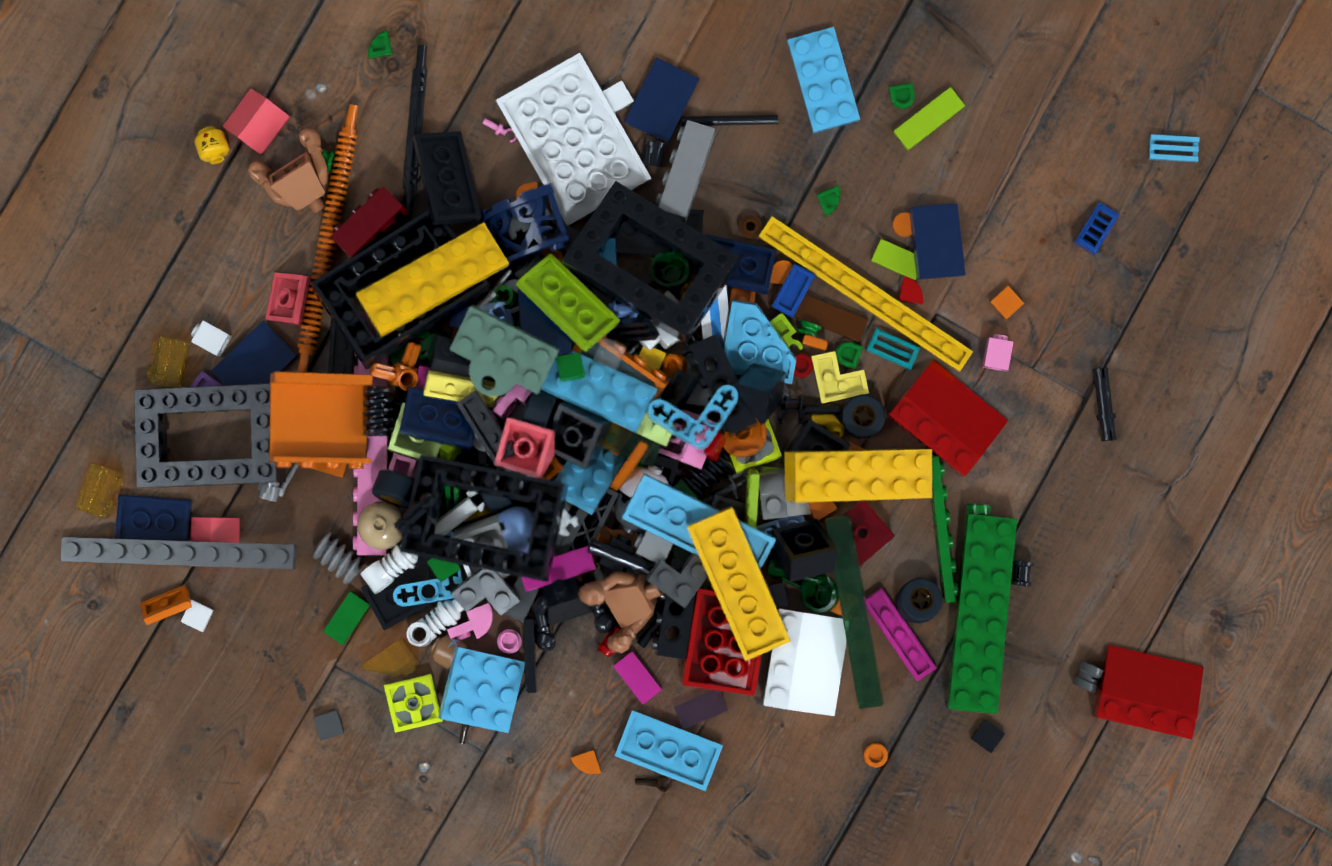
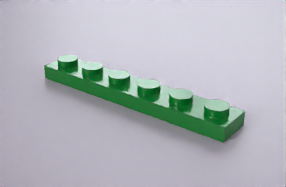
M939 456L932 457L931 503L943 603L956 602L955 597L959 596L958 583L953 582L952 572H956L955 558L950 557V548H953L952 534H948L947 524H950L949 509H945L944 500L948 499L947 487L942 485L941 476L945 475L944 462L939 461Z

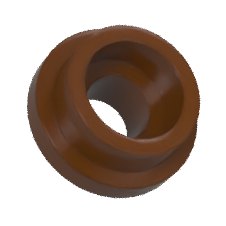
M755 215L744 216L738 225L740 234L747 239L758 237L763 228L761 220ZM747 223H754L755 229L753 231L747 230Z

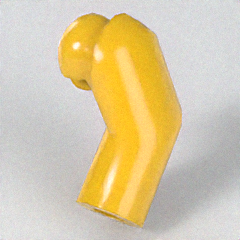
M811 415L812 421L820 426H824L839 438L842 437L844 426L835 415Z

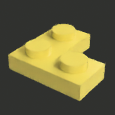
M835 351L811 356L821 404L852 398L861 394H869L864 370L840 375Z

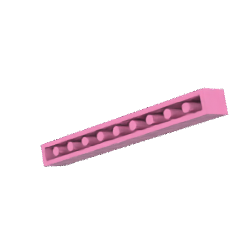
M359 311V315L361 318L364 317L366 319L369 330L375 336L376 328L366 311ZM389 356L382 359L378 363L389 365ZM358 359V366H354V375H370V368L365 369ZM372 376V385L368 387H390L388 380ZM367 436V459H371V464L364 465V469H353L354 477H358V487L353 489V500L357 502V511L353 512L354 526H357L360 513L366 506L382 501L372 494V488L378 472L389 469L390 452L388 447L390 436ZM357 527V536H353V550H357V555H387L389 553V549L377 550L365 544L361 540Z

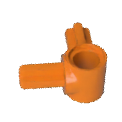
M408 342L401 362L394 363L392 366L374 362L370 367V375L388 380L390 385L398 386L403 390H409V387L415 388L419 379L417 374L418 368L415 367L421 350V345L415 342ZM407 373L405 379L401 381L402 375Z

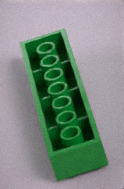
M974 514L965 515L958 585L959 596H957L946 704L948 709L998 714L1017 519Z

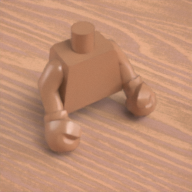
M306 128L299 134L300 142L307 149L305 153L274 173L266 163L259 160L253 161L249 165L248 173L254 182L265 189L273 202L287 207L292 206L295 210H301L308 205L316 213L325 206L320 197L326 193L324 186L328 182L327 165L322 155L320 135L315 129Z
M615 571L602 580L598 579L582 586L579 591V598L583 603L590 606L600 605L604 600L606 601L622 629L618 633L609 636L607 645L611 651L623 653L629 649L633 639L636 637L635 635L654 614V608L657 603L656 597L663 596L664 593L654 585L648 584L641 573L632 574Z

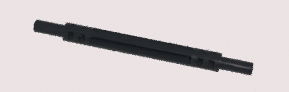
M418 45L416 68L413 69L402 187V189H405L403 207L409 214H412L414 190H417L419 165L412 138L414 134H422L428 71L425 69L426 45Z

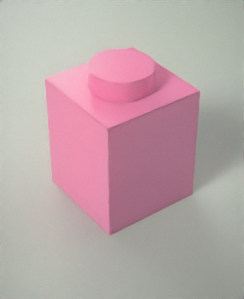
M994 334L993 338L989 337L987 339L982 368L1004 372L1009 370L1013 341H1008V336Z

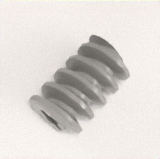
M329 531L314 548L313 558L318 559L322 557L321 565L324 566L330 563L328 571L332 572L338 569L335 577L340 578L345 575L343 583L348 584L360 573L366 563L362 566L359 565L360 556L352 560L353 550L345 554L346 545L343 544L337 547L339 539L335 538L330 541L331 532Z

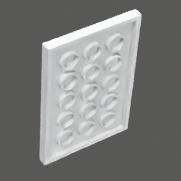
M580 53L496 100L543 185L551 183L560 214L568 226L595 212L615 181L630 190H634L652 180Z

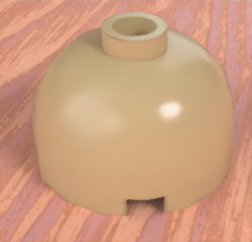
M386 501L374 502L366 506L360 513L357 521L361 540L369 547L377 550L390 549L399 544L403 534L394 527V523L399 518L404 517L402 510Z

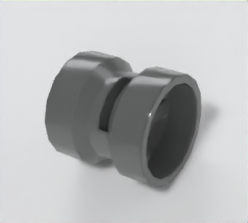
M1081 661L1079 666L1080 673L1074 678L1072 684L1095 693L1098 687L1096 684L1097 679L1102 677L1104 670Z

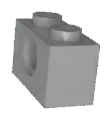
M646 531L645 535L639 534L634 547L638 548L637 554L654 562L660 559L665 562L673 543Z

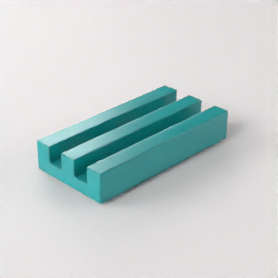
M876 328L866 351L911 370L920 347ZM878 335L913 350V354L911 355L877 340ZM874 344L909 359V363L873 348Z

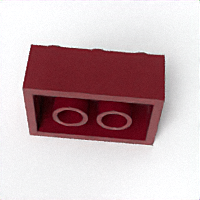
M384 186L373 190L368 196L369 200L363 206H357L351 212V217L345 223H339L333 230L334 234L330 236L350 258L400 228L411 217L409 212Z

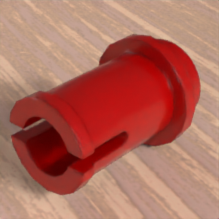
M614 625L602 643H598L599 647L597 650L608 658L611 654H615L608 648V638L612 634L621 631Z

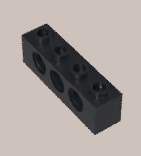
M716 334L689 346L688 360L692 368L697 367L700 373L697 378L703 390L707 388L710 397L707 398L708 402L711 401L717 392L714 389V385L717 382H724L726 385L731 386L736 383L738 379ZM707 360H713L717 363L718 367L713 371H709L704 367V363ZM728 392L726 395L722 393L723 400L721 404L714 403V405L720 406L723 409L727 400H733L731 398L732 393ZM739 393L736 404L738 412L729 415L721 427L723 434L728 433L730 438L757 426L754 414Z
M670 558L669 563H665L678 572L686 560ZM665 593L663 596H659V601H663L662 611H657L655 625H659L658 635L653 636L652 649L656 650L655 655L686 660L696 593L685 608L682 607L678 615H672L669 611V606L674 600ZM671 625L676 626L678 629V635L674 639H668L665 635L667 627Z

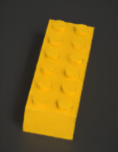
M899 448L785 452V501L799 503L932 498V449Z

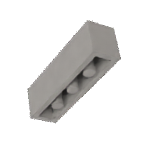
M687 120L686 126L681 127L679 130L677 141H680L678 150L673 149L670 163H673L671 171L665 172L662 185H665L663 194L658 193L655 202L656 206L684 223L687 221L715 137V128Z

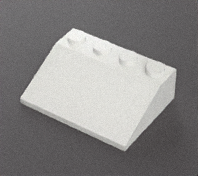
M779 608L778 613L791 642L771 650L763 706L835 716L850 620Z

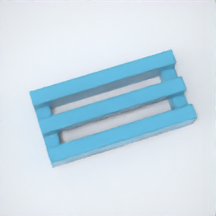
M1151 134L1148 160L1198 162V143L1200 137ZM1155 141L1193 143V146L1155 144ZM1154 150L1192 152V156L1154 154Z

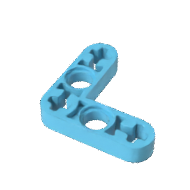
M731 385L721 386L698 420L693 419L661 399H656L649 404L648 416L653 423L692 447L705 449L711 444L736 406L738 392ZM728 392L732 393L731 398L733 400H727L723 409L720 406L714 405V403L721 404L723 400L722 393L725 395ZM660 406L663 407V413L667 416H670V412L674 413L670 417L668 424L665 423L667 421L665 416L661 414L657 417L654 416L655 411L653 408L659 409ZM711 411H716L720 414L721 419L717 423H710L707 420V414ZM678 418L684 419L687 426L684 430L678 431L673 427V421ZM701 423H704V425L708 428V430L705 433L706 441L701 440L698 443L696 442L695 434L700 435L702 433V431L704 430V426L701 425Z
M450 531L446 535L453 537V531ZM462 570L458 571V577H453L455 584L463 582ZM449 578L441 583L438 579L403 584L398 586L393 593L394 601L400 606H411L453 599L454 597L451 595V591L446 590V586L450 585ZM427 584L433 585L436 590L435 595L430 599L425 598L422 594V588ZM413 586H418L417 594L420 601H415L416 596L407 598L406 603H404L403 599L398 598V594L402 593L403 588H405L406 592L415 591Z

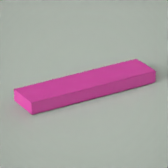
M883 588L878 589L862 600V603L916 682L937 669Z

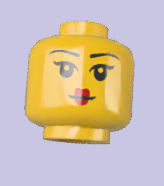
M213 126L201 129L194 140L200 159L211 164L221 163L229 152V145L224 132Z

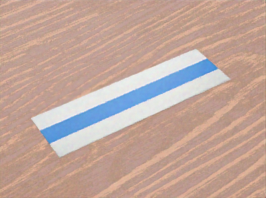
M726 285L701 321L703 340L716 334L723 350L729 322ZM706 361L707 370L713 371L718 367L715 361Z

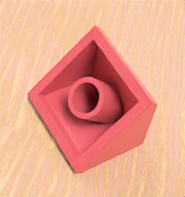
M251 88L222 127L262 156L290 116Z
M274 272L265 320L296 326L303 325L302 319H304L305 316L303 314L306 312L304 309L307 306L308 288L311 286L309 283L312 279L304 275Z
M507 417L494 465L541 479L555 456V431ZM511 441L515 454L503 459L504 453L507 450V442Z
M191 517L190 541L240 543V518Z

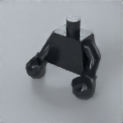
M576 577L555 580L552 584L542 588V596L537 599L533 606L536 621L535 643L539 649L546 652L553 650L556 640L553 633L550 632L549 626L591 612L595 617V628L600 633H607L615 623L614 616L604 603L590 606L580 600L579 591L585 583H580Z

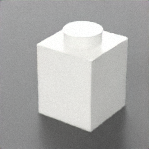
M202 321L201 324L198 323L191 333L193 337L191 342L221 357L232 336Z

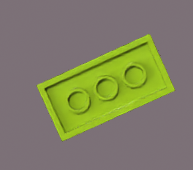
M551 253L516 283V286L585 353L620 322V319Z

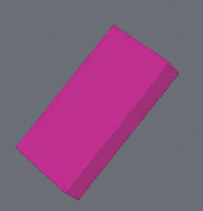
M633 651L613 666L642 705L662 690Z

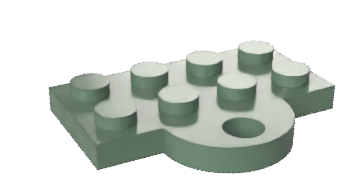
M474 305L469 307L450 348L451 351L471 360L469 368L471 382L478 391L488 396L504 395L516 384L539 394L560 351L559 348ZM485 376H492L495 379L496 385L494 388L489 389L484 386L483 378Z

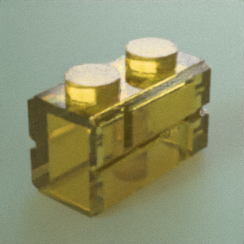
M159 336L158 341L154 340L152 345V354L155 355L154 362L149 364L147 370V378L150 379L149 383L168 388H182L191 343L164 336Z
M90 463L75 509L100 518H107L108 514L111 515L116 501H113L116 491L119 492L123 485L122 472L96 463Z

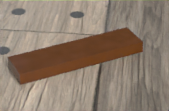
M778 284L770 308H772L771 306L782 288L780 284ZM807 295L804 296L794 315L795 318L814 323L825 330L860 343L868 323V319Z

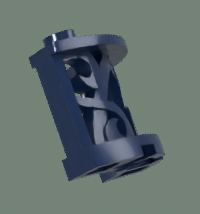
M551 183L520 193L521 196H518L516 201L511 202L510 198L492 205L493 208L480 211L481 219L476 222V225L485 223L509 262V266L500 270V273L512 270L513 265L546 249L550 248L551 251L562 249L565 247L564 243L568 242L569 236L553 194L554 191ZM546 198H548L553 215H545ZM524 207L528 209L527 214H533L532 217H527L523 214ZM510 212L520 222H531L527 235L521 244L512 241L505 235L509 230L511 222ZM543 220H555L560 234L551 239L545 236L546 231L554 230V228L549 225L542 226ZM534 241L539 243L538 245L531 247Z

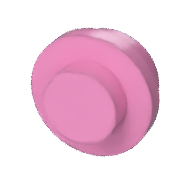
M507 629L499 634L497 644L502 652L512 654L519 650L522 639L517 631Z

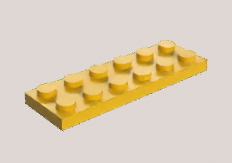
M482 223L356 293V297L379 335L383 337L509 266V262L485 223Z
M731 506L687 525V529L745 661L791 642L733 507Z

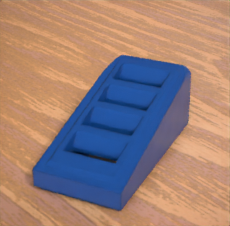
M1099 202L1073 243L1094 256L1118 219L1119 214ZM1099 211L1111 217V220L1107 221L1099 216ZM1094 219L1106 225L1105 229L1093 223ZM1089 227L1101 233L1100 237L1088 230ZM1085 235L1089 236L1090 238L1096 241L1095 245L1090 243L1083 237Z

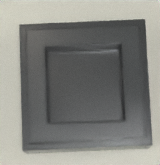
M338 710L313 718L320 741L344 734Z

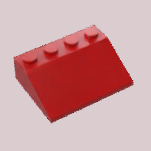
M934 360L931 361L887 415L924 447L932 449V453L935 456H939L940 460L961 477H965L1008 422L1007 419Z
M700 586L696 592L686 660H683L680 682L684 686L755 696L761 655L745 661L714 588Z
M1108 645L1103 666L1104 673L1100 679L1092 716L1192 740L1198 717L1204 667Z

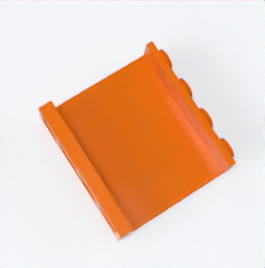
M271 373L269 462L276 463V467H291V463H301V468H316V463L325 464V468L332 469L340 468V464H349V469H364V465L371 464V459H367V436L363 435V431L367 430V426L363 425V422L367 420V417L363 415V412L367 411V407L363 406V402L367 401V397L363 396V392L367 391V387L372 385V375Z

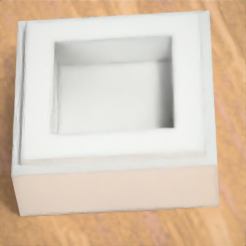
M623 81L602 91L614 113L634 103Z
M191 600L192 607L186 609L181 622L204 632L214 610Z

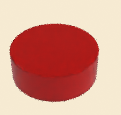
M806 354L795 355L797 360L794 376L805 378L813 370L812 359Z

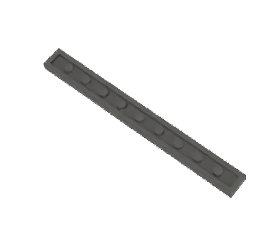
M62 537L61 561L296 569L297 545Z

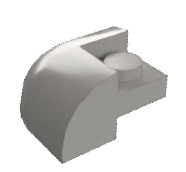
M785 469L759 472V496L763 520L811 514L810 502L795 503L785 501Z

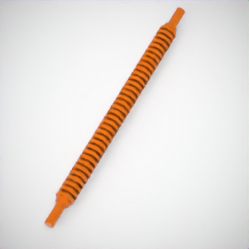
M349 104L345 127H342V131L338 134L342 138L337 139V142L341 143V145H336V149L340 151H335V155L339 157H334L333 161L338 163H333L332 165L337 170H331V173L335 174V176H330V180L334 182H329V186L333 188H328L327 192L332 194H327L326 196L331 201H325V204L329 205V207H324V211L328 213H323V217L327 219H322L321 221L326 226H320V229L325 231L319 232V235L323 236V238H318V242L322 244H317V248L321 250H316L315 252L320 257H314V260L319 262L313 263V266L317 267V269H312V273L316 274L311 275L310 279L313 280L328 273L327 270H332L333 267L328 265V263L333 264L334 262L329 257H335V254L331 253V251H336V247L332 245H337V243L330 236L334 234L335 226L340 223L337 220H342V216L338 214H343V210L339 208H344L345 204L340 203V201L345 202L346 198L341 195H347V191L343 189H348V185L344 183H349V179L345 177H350L351 173L346 172V170L351 171L352 169L347 164H353V160L349 158H354V154L350 152H355V148L351 146H356L357 142L352 140H357L358 138L354 128L359 106ZM309 287L308 291L313 292V289ZM314 292L307 294V298H311V300H306V304H309L310 307L305 306L304 309L309 311V313L304 312L303 314L308 319H302L303 323H307L306 325H301V329H305V332L300 331V335H303L304 338L299 337L298 340L303 342V344L297 345L299 353H301L297 373H307L310 355L313 356V352L317 350V347L312 345H317L318 341L313 339L319 338V335L315 334V332H320V328H317L316 325L321 326L322 322L317 321V319H323V316L318 314L324 313V310L319 309L323 305Z

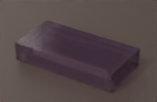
M712 690L674 706L683 730L728 711L721 692L717 690Z

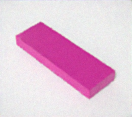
M589 546L554 557L549 582L522 577L526 592L552 584L558 579L565 580L596 570L592 554L587 553Z

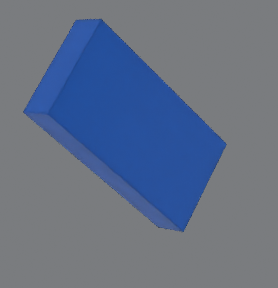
M794 264L771 307L793 318L816 275Z

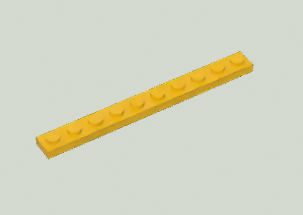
M773 216L758 236L956 371L960 372L972 355V350Z

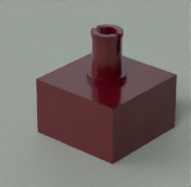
M860 500L825 530L856 568H859L895 537L865 500Z

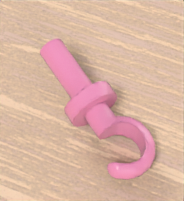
M486 118L483 121L484 125L496 131V135L501 133L505 136L508 131L513 132L512 128L504 129V125L501 123L498 126ZM516 135L513 140H510L511 143L516 141Z

